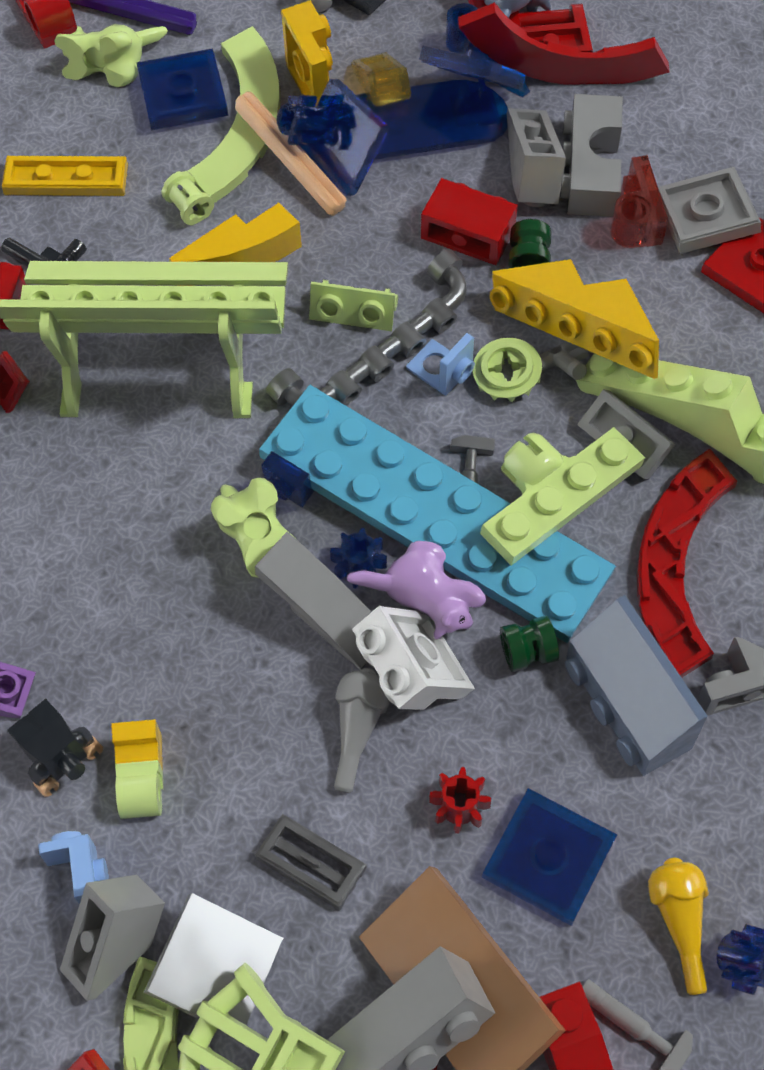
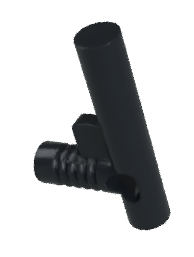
M10 237L5 239L1 246L2 252L27 267L30 261H77L87 251L84 243L78 239H74L62 253L47 247L39 255Z

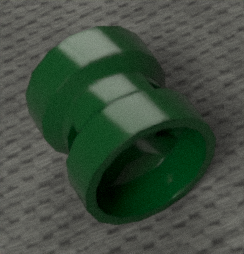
M524 219L516 222L511 227L510 244L512 249L509 253V268L551 262V254L548 248L551 245L552 231L547 223L537 219Z
M547 615L531 619L529 625L520 627L517 624H510L500 627L501 645L511 672L527 669L530 663L536 661L542 664L559 661L556 634Z

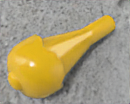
M669 858L664 862V865L657 867L650 875L648 880L650 901L652 904L658 905L679 952L687 993L689 995L703 994L708 990L701 957L703 900L709 895L707 881L704 873L698 866L691 862H683L680 858Z

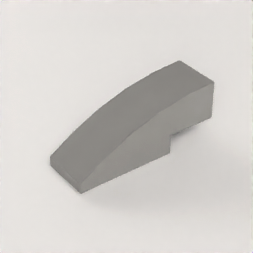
M286 532L256 564L255 575L290 604V609L361 670L367 661L363 658L356 645V635L352 628L368 616L371 611L319 559L289 532Z

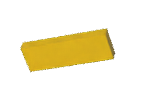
M7 156L2 190L4 195L124 196L128 162L126 156Z

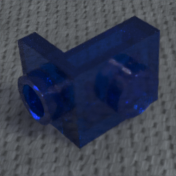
M271 451L261 464L264 478L274 485L278 498L285 501L289 499L303 508L314 492L311 487L310 474Z

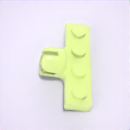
M614 427L576 456L572 457L561 455L542 435L537 433H530L523 437L529 445L518 441L506 453L501 470L522 491V496L482 525L480 534L511 566L642 466L645 457Z

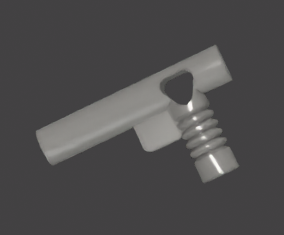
M566 341L540 354L542 372L557 366L575 380H580L587 372L586 366L580 360L588 357V350Z

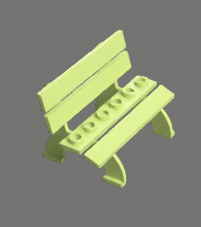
M30 261L24 281L26 284L39 285H22L20 300L0 299V318L3 319V322L11 332L40 333L41 340L61 365L63 389L60 417H78L82 386L78 368L79 333H205L219 335L221 347L230 367L233 418H251L253 382H244L243 334H281L282 328H284L285 286L287 283L288 262ZM139 285H234V286H139Z

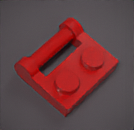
M571 4L569 9L526 13H519L517 11L509 17L512 22L527 31V36L536 41L545 43L547 40L562 45L579 47V52H593L583 4Z

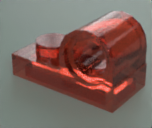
M648 155L632 157L629 173L623 177L624 194L617 199L614 206L610 228L611 237L618 245L626 248L662 245L668 217Z

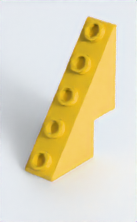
M571 259L492 271L493 289L490 292V301L495 311L648 377L658 378L659 339L627 279L584 285Z

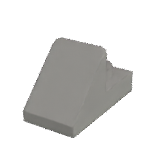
M733 638L727 655L735 674L731 670H726L710 676L706 679V683L703 684L697 698L698 703L707 716L764 699L763 648L743 638Z

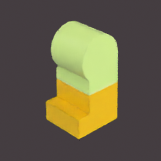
M156 719L111 723L112 742L115 749L116 802L120 819L161 816V789H163L162 734Z

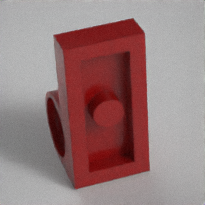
M16 0L44 49L55 45L54 40L58 34H72L77 30L69 0Z

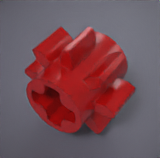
M461 767L459 775H454L450 778L444 773L439 774V784L442 791H431L429 795V803L441 805V808L436 813L435 822L439 824L447 819L454 824V830L457 834L460 833L462 825L470 821L479 828L482 823V817L478 809H490L492 800L487 795H480L485 785V778L480 777L474 780L466 775L465 767ZM456 793L466 794L465 807L455 806Z

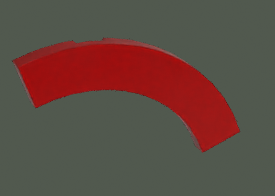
M495 2L458 17L459 29L482 53L510 70L534 79L563 85L626 84L670 72L669 62L655 37L622 46L604 47L596 52H579V47L562 45L547 40L545 43H541L527 36V31L512 22Z
M711 449L699 455L681 470L662 494L660 500L654 506L645 527L638 555L637 592L642 620L681 678L711 660L714 652L703 638L695 623L689 602H687L685 596L684 576L689 542L697 525L707 511L722 496L734 489L737 484L736 478Z

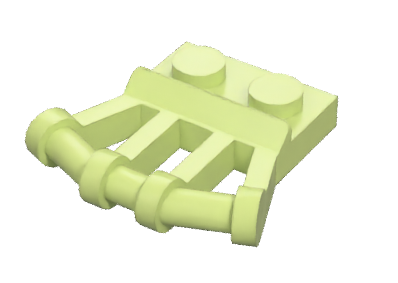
M247 963L242 964L234 971L236 978L209 1001H202L196 1012L200 1018L190 1036L184 1035L177 1047L181 1051L178 1070H200V1065L209 1070H243L209 1047L217 1029H220L260 1054L252 1070H336L345 1053L343 1049L304 1027L300 1022L286 1016L266 990L258 974ZM248 995L272 1026L273 1031L269 1038H266L230 1016L228 1012Z

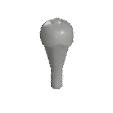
M363 668L360 671H352L345 674L337 687L335 699L338 701L340 711L341 755L334 788L339 792L351 793L353 791L360 756L380 715L386 713L390 701L380 687L379 675L370 668Z

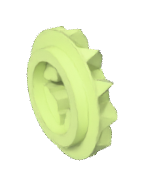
M500 338L491 341L480 349L474 359L473 377L480 392L484 391L489 394L494 401L497 398H507L513 402L516 397L523 394L529 396L536 383H540L542 372L540 355L532 345L521 339ZM505 358H508V364H511V368L515 370L513 371L511 381H507L503 373H500L503 369L502 365H504Z

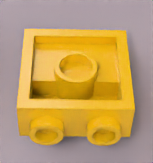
M311 0L282 9L281 17L286 66L315 120L330 115L329 99L334 96L329 80V71L332 70L333 61L327 46V39L331 38V30L324 14L319 15Z

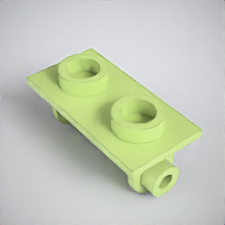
M323 280L322 283L311 282L309 320L392 331L394 311H396L398 304V294L391 293L390 289L379 291L329 284L328 280Z

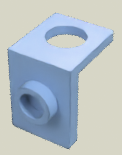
M466 333L451 350L431 339L406 365V369L446 396L458 383H463L474 369V337ZM432 355L443 357L440 361V374H430L424 369L423 362L427 357Z

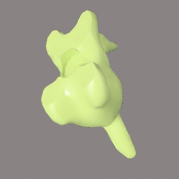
M113 24L99 32L86 34L80 26H77V30L72 34H58L54 40L55 45L69 59V63L62 69V75L68 79L79 80L95 72H104L109 85L124 87L135 81L138 76V65L142 56V47L159 41L167 34L168 30L166 27L161 26L135 32L125 25Z
M265 478L252 479L249 486L239 492L230 485H222L220 488L221 495L214 498L210 509L220 529L237 541L246 569L252 577H257L255 575L256 564L288 532L276 518L277 490Z

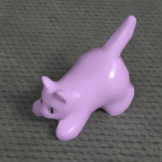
M429 541L410 543L406 553L395 560L385 574L362 570L347 575L349 583L386 591L388 596L400 605L410 607L429 616L435 623V639H439L442 635L452 633L458 629H469L473 624L469 607H481L486 602L485 594L477 585L469 581L452 579L444 573L443 564L446 554L441 546Z

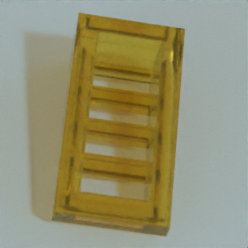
M388 53L376 54L351 62L354 74L369 100L375 106H382L410 98L411 89L407 68Z

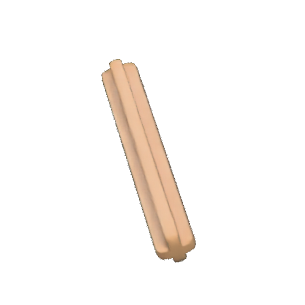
M247 91L243 95L238 96L235 100V110L327 214L334 216L345 208L347 200L340 190L252 92Z

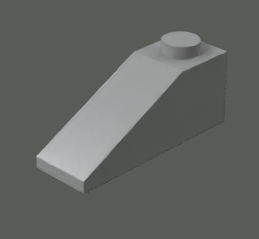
M508 108L507 126L511 176L517 201L531 207H543L546 203L558 204L566 156L547 111Z

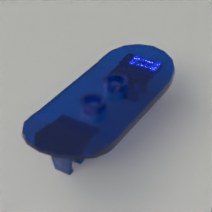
M484 79L478 80V82L450 80L351 96L337 103L325 115L320 126L319 140L325 152L334 159L347 163L367 162L376 159L493 142L504 135L508 127V107L499 94L486 86Z

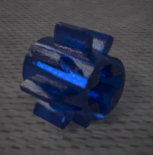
M301 94L300 96H288V103L280 107L277 114V125L282 134L289 135V145H316V137H320L325 133L328 117L325 108L316 106V96Z
M361 528L359 533H352L350 535L342 532L340 534L341 548H330V559L332 562L337 563L334 567V573L339 579L347 578V575L352 572L365 570L376 573V568H387V556L381 553L383 550V539L379 537L373 540L366 534L365 528ZM352 584L353 589H356L358 585Z
M745 924L742 932L731 930L730 934H727L721 940L716 955L717 965L722 971L721 977L732 981V989L755 995L757 986L764 988V929Z

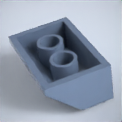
M623 595L610 604L570 640L565 667L571 680L577 686L584 685L592 697L590 705L598 721L603 726L609 724L617 735V748L624 761L629 766L636 765L641 774L645 776L690 751L707 719V714L627 597Z

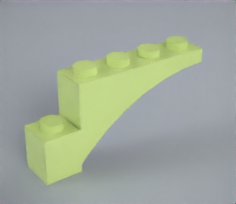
M595 353L585 365L587 368L586 375L582 379L576 380L581 391L599 396L603 389L609 390L628 406L658 417L713 447L751 474L755 481L764 484V414H762L749 376L659 360L658 378L653 379Z

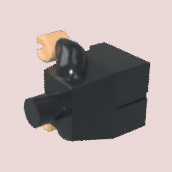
M44 699L7 730L27 757L33 762L28 774L34 786L45 797L52 795L50 793L52 788L55 791L59 789L58 780L64 775L70 780L80 778L85 772V765L81 761L85 757L88 760H94L96 757L93 754L97 751L100 755L103 751V746L87 728L78 727L71 730L62 715L47 699Z

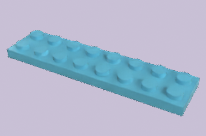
M312 385L306 388L259 449L260 458L406 547H409L410 543L415 541H429L438 544L446 554L443 564L444 570L461 580L477 585L485 595L528 621L547 615L553 625L556 637L566 643L569 642L615 570L616 566L558 531L511 566L480 534L482 525L511 503Z

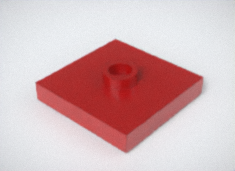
M759 217L761 221L760 233L724 242L703 263L701 273L764 314V220Z

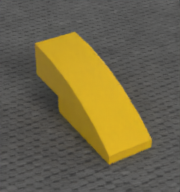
M279 202L247 224L235 214L171 256L169 261L276 262L302 247L300 222ZM177 285V286H195V285Z

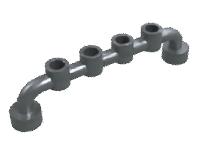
M446 249L439 253L428 266L427 274L440 286L448 282L450 285L449 293L442 299L435 298L424 308L422 314L410 323L406 321L400 324L393 331L390 338L378 347L372 346L361 355L358 362L348 370H341L335 373L320 391L348 406L362 392V388L358 385L360 381L369 375L375 382H379L392 371L394 363L390 359L401 351L407 358H410L423 348L426 339L422 334L433 327L439 334H442L450 328L457 319V315L453 311L464 301L467 292L466 280L460 271L463 261L451 249ZM287 368L279 372L270 381L266 392L278 405H284L287 402L294 405L303 394L301 389L304 381L292 368Z

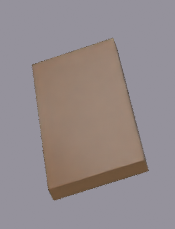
M429 866L359 936L393 985L440 946L470 963L495 1014L480 1026L476 1035L458 1043L445 1054L456 1070H525L566 1031L445 877L435 867Z

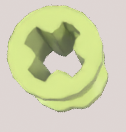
M178 171L164 182L161 190L162 197L167 202L175 204L181 211V219L187 225H195L211 214L214 208V200L209 194L203 193L198 189L191 173L188 171ZM178 185H181L183 187L181 191L179 190ZM194 205L198 208L197 211L192 208Z

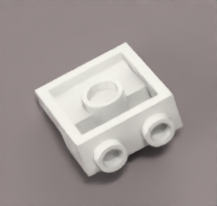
M378 606L352 628L356 635V645L363 658L370 665L374 666L379 675L381 689L388 700L397 706L398 709L424 710L436 699L460 700L475 689L443 635L439 639L434 638V621L420 611Z

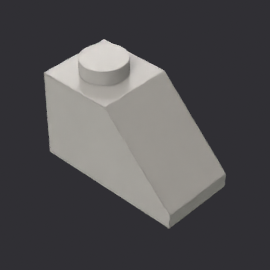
M137 874L86 883L60 971L87 1001L96 999L151 947L165 902Z

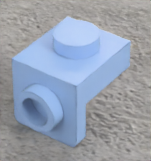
M66 831L53 835L51 841L38 844L39 855L47 866L71 863L74 898L79 904L86 883L109 879L105 858L97 859L96 846L88 834L82 835L77 831Z

